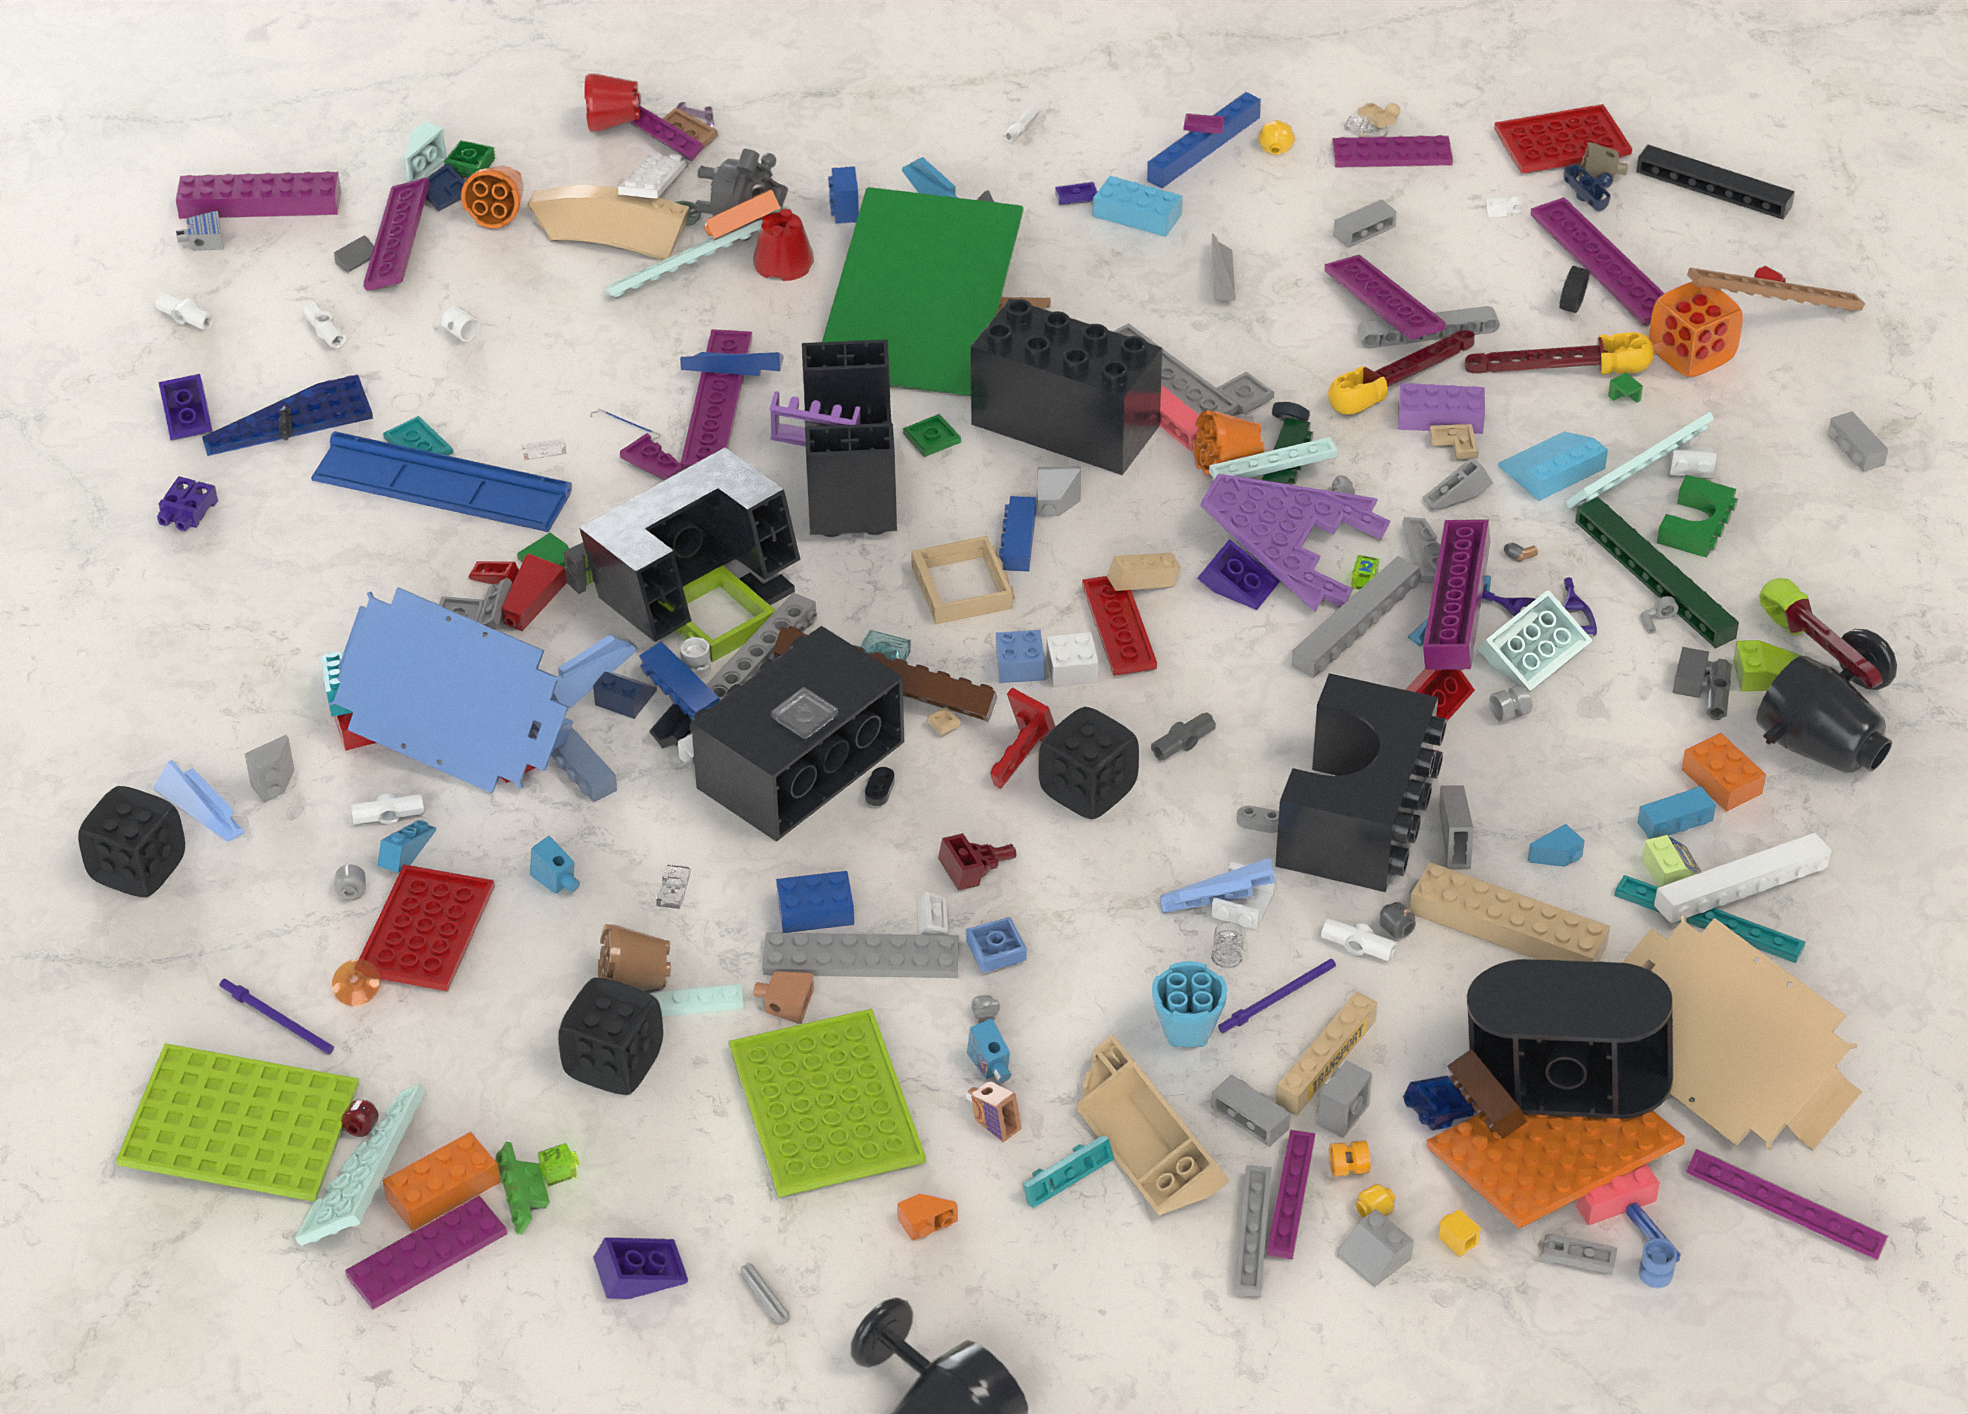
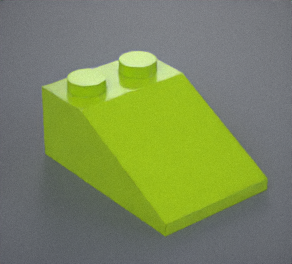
M1760 640L1737 641L1733 662L1741 692L1767 691L1780 672L1792 660L1801 655Z

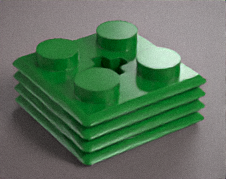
M460 140L444 160V165L449 163L459 176L470 177L473 173L490 167L496 158L494 157L495 148Z

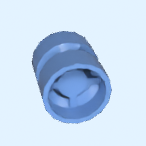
M1657 1238L1651 1239L1644 1245L1639 1276L1646 1285L1662 1288L1669 1285L1672 1281L1677 1250L1671 1242Z

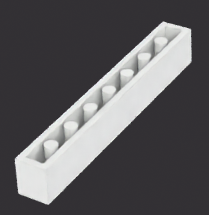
M1816 833L1659 887L1657 888L1654 906L1671 924L1681 920L1683 915L1688 918L1704 913L1707 910L1724 906L1738 899H1743L1811 873L1822 871L1828 868L1832 850Z

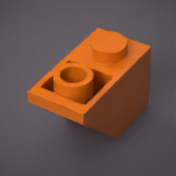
M920 1193L897 1203L898 1220L912 1241L920 1237H926L930 1233L943 1227H949L958 1221V1205L955 1201Z

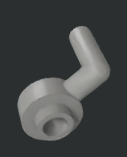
M1662 597L1655 603L1654 608L1643 611L1641 619L1649 634L1656 632V627L1651 618L1655 616L1661 619L1671 618L1677 613L1678 605L1674 598Z

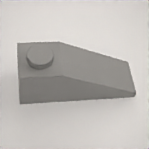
M1472 457L1422 498L1430 507L1437 510L1477 497L1492 485L1493 482L1484 467Z

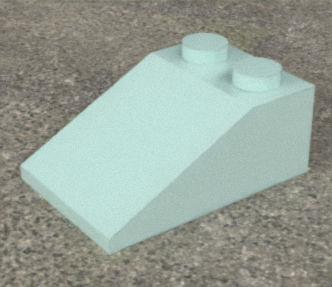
M423 121L412 131L404 155L407 182L428 177L444 163L447 157L443 128Z

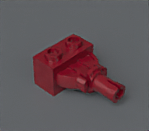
M964 833L942 838L938 859L959 891L979 886L981 878L986 876L989 870L998 868L1000 861L1015 859L1017 853L1013 844L995 848L991 844L979 845L969 843Z

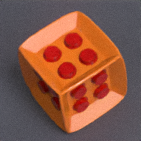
M1693 281L1672 289L1657 299L1652 312L1649 339L1653 344L1654 352L1674 370L1686 377L1704 374L1730 361L1737 352L1743 322L1742 310L1732 298L1722 290H1715L1708 286H1704V288L1698 287L1692 283Z

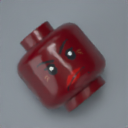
M358 1099L348 1106L342 1115L341 1122L349 1134L356 1137H364L371 1132L378 1122L379 1113L372 1102Z

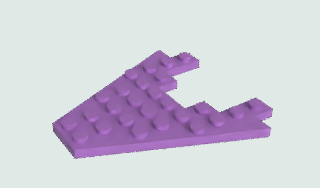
M1219 473L1200 504L1210 516L1267 567L1272 575L1281 580L1315 612L1323 599L1341 607L1349 599L1353 588L1314 570L1321 556L1302 547L1313 527L1316 526L1334 535L1340 523L1344 522L1381 540L1391 522L1372 512L1378 501L1376 498Z

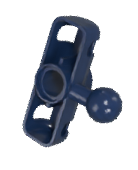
M1573 164L1564 169L1563 179L1576 192L1578 200L1587 202L1596 211H1602L1607 208L1611 195L1604 188L1612 185L1613 177L1611 174L1602 173L1598 178H1594L1578 164ZM1581 171L1583 176H1580L1578 181L1576 178L1579 175V172Z

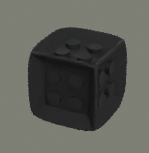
M1081 707L1067 716L1045 736L1039 749V782L1042 790L1061 805L1088 819H1096L1116 805L1133 788L1138 777L1139 744L1135 734L1121 723L1090 707Z
M116 786L106 793L84 819L78 832L79 848L88 875L104 886L137 897H149L162 886L179 865L186 847L182 822L176 807L163 798L126 786Z
M596 977L590 979L566 1011L559 1028L558 1044L563 1070L571 1078L584 1084L615 1094L630 1095L643 1081L660 1052L663 1042L661 1007L657 998L638 988L606 978Z

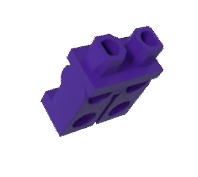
M178 476L164 498L158 503L160 509L157 515L158 523L162 526H167L172 521L175 522L176 528L185 532L189 527L197 528L199 521L203 519L210 506L214 507L218 502L215 485L199 481L196 483L195 480ZM202 489L207 490V492L203 494Z

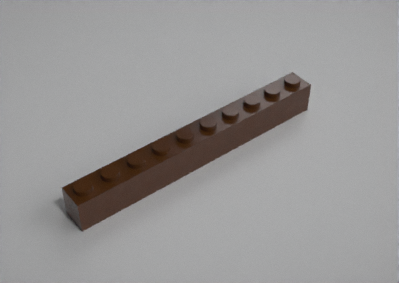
M789 626L788 629L781 627L773 654L776 658L780 657L789 650L796 638L800 636L807 637L808 635L801 633L802 631L796 627ZM853 645L903 676L904 697L941 708L947 707L951 711L989 722L997 700V694L993 687L986 684L974 685L972 681L962 677L954 679L950 677V674L943 671L934 673L923 665L917 664L914 667L908 665V662L903 659H887L886 655L882 653H867L864 648Z

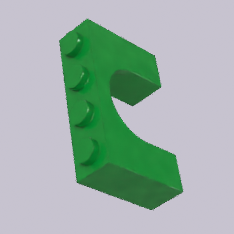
M1686 475L1679 489L1677 504L1700 510L1710 518L1702 521H1690L1666 514L1659 526L1657 543L1707 558L1710 551H1714L1717 546V537H1721L1723 534L1724 523H1729L1731 510L1735 511L1738 502V499L1735 498L1736 489Z

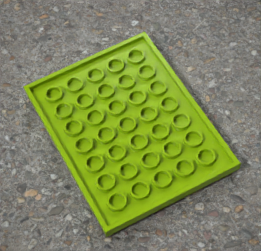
M872 1008L728 1041L731 1056L777 1197L926 1163V1155Z

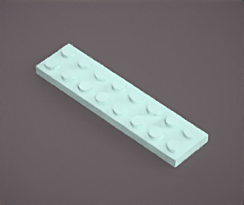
M1710 412L1585 487L1565 501L1566 505L1572 508L1575 505L1579 506L1600 496L1608 489L1621 483V481L1631 477L1670 451L1677 449L1685 442L1698 436L1709 428L1708 423L1714 420V417Z

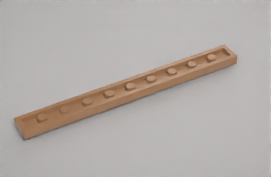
M1691 267L1687 273V276L1693 281L1692 283L1701 288L1708 286L1715 290L1727 289L1733 293L1740 291L1752 296L1754 294H1759L1766 298H1771L1772 296L1784 301L1791 299L1798 303L1810 302L1816 306L1823 304L1831 308L1842 307L1848 311H1853V309L1862 310L1865 305L1855 293Z

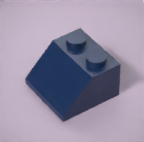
M604 671L593 685L595 705L635 719L656 693L657 687L618 673Z

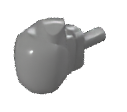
M1339 475L1333 480L1332 491L1355 494L1353 484L1347 477Z
M989 995L977 996L973 998L971 1003L972 1011L979 1024L989 1019L994 1021L995 1016L1000 1010L999 1002Z

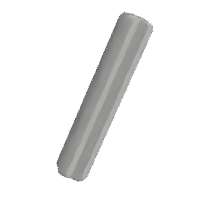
M748 1263L742 1266L740 1269L741 1276L777 1324L782 1325L788 1322L790 1319L789 1312L753 1264Z

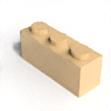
M1172 553L1114 556L1107 577L1115 591L1173 587L1181 566Z

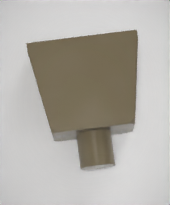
M1588 142L1580 165L1587 173L1594 178H1598L1602 173H1609L1612 175L1613 180L1615 174H1627L1628 164L1619 162L1616 150ZM1581 171L1579 172V177L1583 176Z

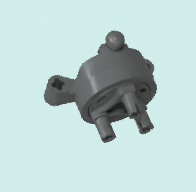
M743 149L739 160L727 159L717 168L700 166L697 172L698 177L713 180L711 183V202L697 200L695 210L715 216L769 189H772L779 206L782 207L788 188L771 178L773 176L771 168L776 165L777 161L775 155L766 153L762 156L761 163H759V153L751 149ZM750 236L749 238H746V239H744V240H742V241H747V240H749L752 236Z

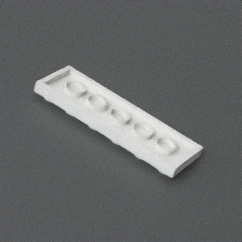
M650 153L618 187V194L657 199L687 166V158H681L680 155H670L668 157L662 156L661 153Z

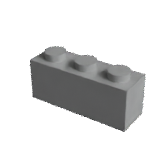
M1381 199L1334 220L1333 236L1347 248H1350L1395 228L1397 211Z
M1853 411L1831 418L1828 429L1829 437L1835 441L1841 450L1863 472L1885 465L1888 448Z
M1232 1074L1212 1091L1211 1108L1267 1146L1271 1147L1289 1130L1290 1113L1284 1107L1272 1102L1266 1095L1257 1092L1248 1086L1245 1081L1239 1080Z

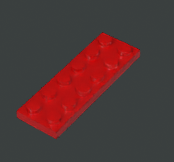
M1107 576L1082 579V587L1113 676L1157 669V660L1132 591H1115Z

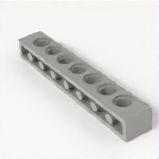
M793 592L706 685L722 700L726 692L733 685H742L756 675L758 669L765 661L776 660L773 649L781 627L787 629L789 626L796 627L802 631L801 633H804L807 627L816 621V602Z

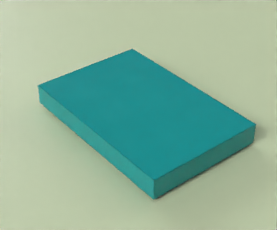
M420 416L383 433V438L388 443L448 456L453 454V448Z

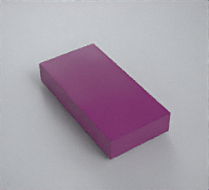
M1186 113L1183 130L1222 134L1225 117Z

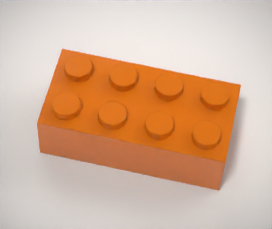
M470 1131L382 1181L386 1200L413 1232L499 1184L500 1177L498 1163Z

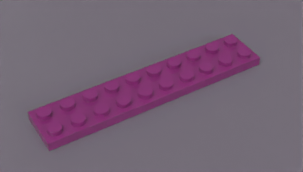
M1565 197L1531 208L1530 215L1585 269L1589 270V273L1643 325L1651 323L1655 302L1660 296L1665 294Z
M711 329L706 352L748 354L752 342V331ZM701 372L680 463L683 466V470L725 447L729 448L744 375Z

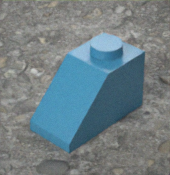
M1564 824L1530 843L1528 861L1537 864L1565 867L1572 862H1577L1583 856L1585 840L1567 824Z

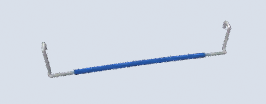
M603 411V412H605L606 414L611 415V416H613V417H615V418H617V419H619V420H622V421H624V422H626V423H629V424H631V425H634V426H636V427H639V428L644 429V430H646V431H649V432H651V433L653 432L652 430H649V429H647V428H644V427H642V426H639V425H637V424H634V423H632V422H629V421H627V420H625V419H622V418H620V417H618V416H615V415H613V414H611V413H609V412ZM653 432L655 434H658L659 437L653 438L652 441L656 438H660L661 435L659 433Z

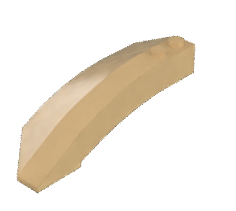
M1113 1034L1093 1050L1091 1056L1093 1063L1091 1070L1086 1073L1082 1086L1084 1094L1082 1100H1078L1076 1110L1098 1138L1102 1135L1109 1138L1115 1160L1158 1215L1211 1197L1230 1181Z

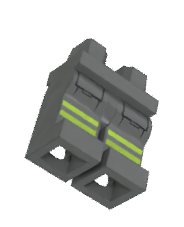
M582 542L564 551L566 582L578 594L585 592L586 585L594 582Z

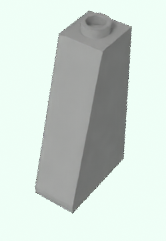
M1464 785L1440 786L1439 807L1446 866L1448 869H1471L1473 824Z

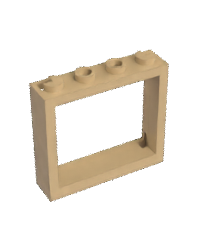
M988 536L911 551L912 569L935 624L1012 609V600L1015 599L1013 586H1009L1007 572H1003L1002 561L996 557L995 545H991ZM983 557L998 592L942 603L928 568Z

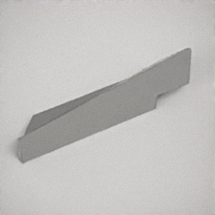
M1212 234L1211 250L1215 300H1235L1232 249L1218 242L1217 237Z

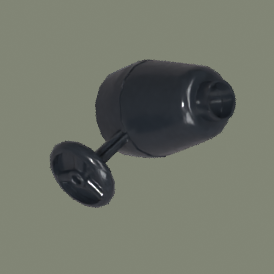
M1855 628L1844 633L1842 639L1861 654L1866 661H1869L1877 668L1883 683L1870 689L1862 682V679H1858L1840 662L1839 665L1842 671L1839 673L1832 667H1828L1807 656L1795 658L1772 682L1757 711L1756 721L1766 731L1763 737L1767 739L1766 743L1768 745L1777 742L1786 749L1843 772H1855L1862 766L1872 772L1884 761L1892 747V740L1884 736L1886 731L1885 719L1849 682L1853 681L1855 684L1869 690L1885 688L1896 677L1897 661L1892 648L1879 634L1868 629Z
M891 1298L883 1301L863 1318L855 1331L851 1342V1356L857 1365L867 1368L877 1366L895 1353L920 1374L891 1414H1028L1029 1407L1025 1395L1016 1379L1003 1363L978 1343L966 1340L932 1362L910 1346L905 1339L913 1323V1309L907 1300Z

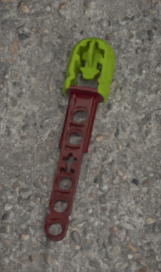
M1776 578L1763 586L1759 594V602L1774 622L1783 628H1787L1791 635L1805 632L1858 679H1862V682L1870 689L1883 683L1881 674L1874 665L1866 661L1861 654L1813 615L1808 596L1804 592H1799V588L1791 580Z

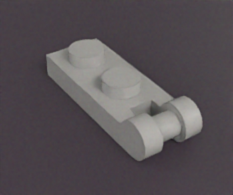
M506 578L500 581L499 584H493L488 587L478 620L480 624L495 629L500 624L502 607L513 585L510 579Z
M1555 1234L1545 1235L1543 1241L1545 1248L1542 1249L1540 1255L1542 1262L1546 1264L1556 1262L1613 1274L1617 1247Z

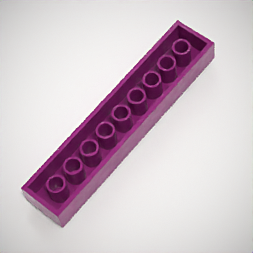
M1489 519L1445 520L1423 644L1425 669H1471L1491 542Z

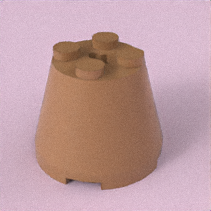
M605 924L600 938V944H604V946H601L600 959H598V978L614 980L643 991L665 988L666 977H670L671 963L667 962V955L670 952V941L619 925Z

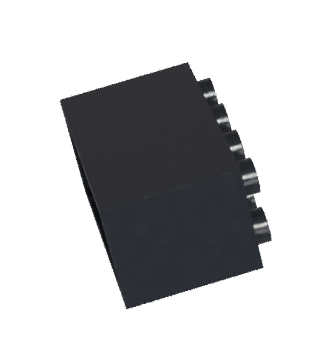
M1010 298L970 346L971 425L1120 475L1126 472L1160 426L1162 347L1147 343L1141 337L1125 336L1110 331L1101 324H1088L1070 318L1064 312H1051L1032 306L1027 300H1014Z
M822 625L807 637L800 636L796 638L788 651L774 661H765L758 669L756 675L742 685H733L721 701L710 709L703 708L694 715L690 723V730L693 739V764L695 765L697 789L777 842L904 743L903 676Z

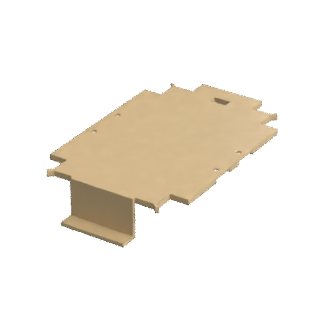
M1683 915L1681 916V923L1667 939L1651 928L1622 962L1652 971L1661 977L1671 990L1673 999V1086L1670 1095L1693 1111L1734 1145L1738 1146L1746 1135L1753 1131L1766 1141L1767 1149L1772 1150L1773 1140L1787 1126L1800 1141L1814 1151L1862 1094V1091L1851 1084L1836 1067L1850 1049L1858 1048L1856 1043L1848 1044L1833 1033L1847 1016L1714 918L1700 934L1686 923V917ZM1760 958V962L1755 963V959ZM1789 982L1793 983L1791 987H1787ZM1691 1098H1695L1693 1103L1690 1102Z

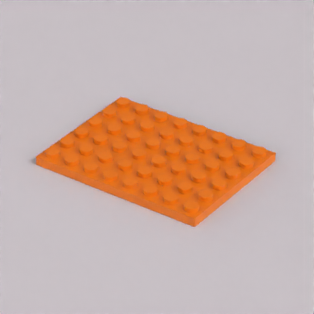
M1654 1111L1626 1119L1523 1114L1527 1123L1503 1139L1496 1131L1490 1132L1484 1123L1485 1117L1480 1119L1476 1115L1427 1139V1148L1519 1229L1587 1195L1591 1190L1612 1182L1614 1178L1624 1176L1685 1144V1136Z

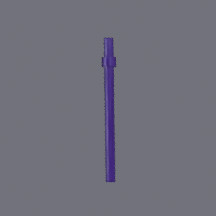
M1330 958L1248 1008L1234 1012L1231 1018L1218 1025L1219 1031L1225 1033L1235 1026L1240 1027L1247 1023L1250 1017L1336 967L1335 961Z
M226 978L220 981L219 986L231 993L232 997L237 1001L247 1003L328 1055L333 1052V1045L249 994V990L245 987L237 986Z

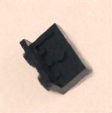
M672 704L649 732L662 748L674 744L678 746V741L685 738L687 732L691 731L690 723L692 720L688 713L684 714L678 704Z

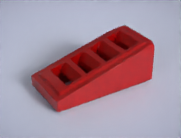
M477 561L469 574V578L489 584H499L500 581L508 578L513 584L519 569L516 562Z

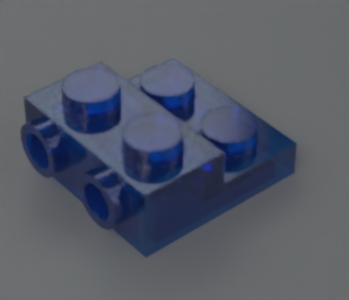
M1448 1076L1412 1081L1403 1095L1405 1105L1408 1108H1412L1418 1114L1419 1121L1423 1125H1427L1432 1131L1449 1128L1455 1119L1471 1117L1475 1113L1472 1108L1473 1104L1466 1102L1460 1090L1455 1088Z

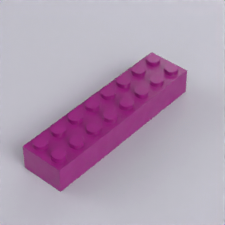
M325 171L180 176L176 194L179 219H187L218 211L219 218L338 215L341 196L339 173Z

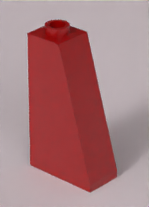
M528 553L502 607L504 624L524 631L567 584L565 567Z

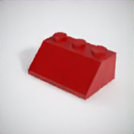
M1424 669L1405 689L1438 697L1436 716L1446 718L1447 721L1475 691L1464 673L1456 669Z

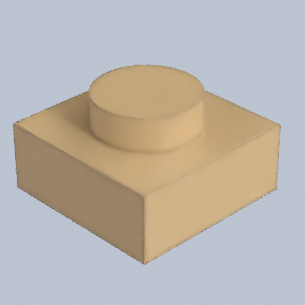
M945 707L929 715L928 724L942 736L959 727L960 719Z

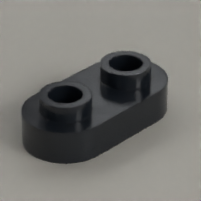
M878 767L873 770L865 789V800L868 804L881 806L888 801L895 783V774L892 769Z

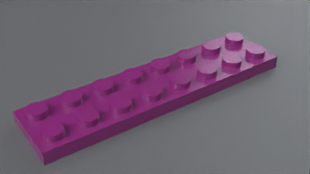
M427 177L391 187L363 283L366 291L377 290L384 286L397 285L403 282L430 185Z
M1360 254L1325 264V272L1408 339H1418L1421 336L1445 330L1446 322Z

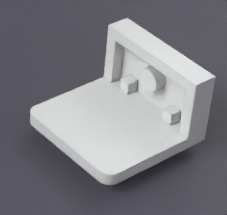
M1681 445L1677 449L1670 451V475L1713 478L1716 464V453H1713V448Z

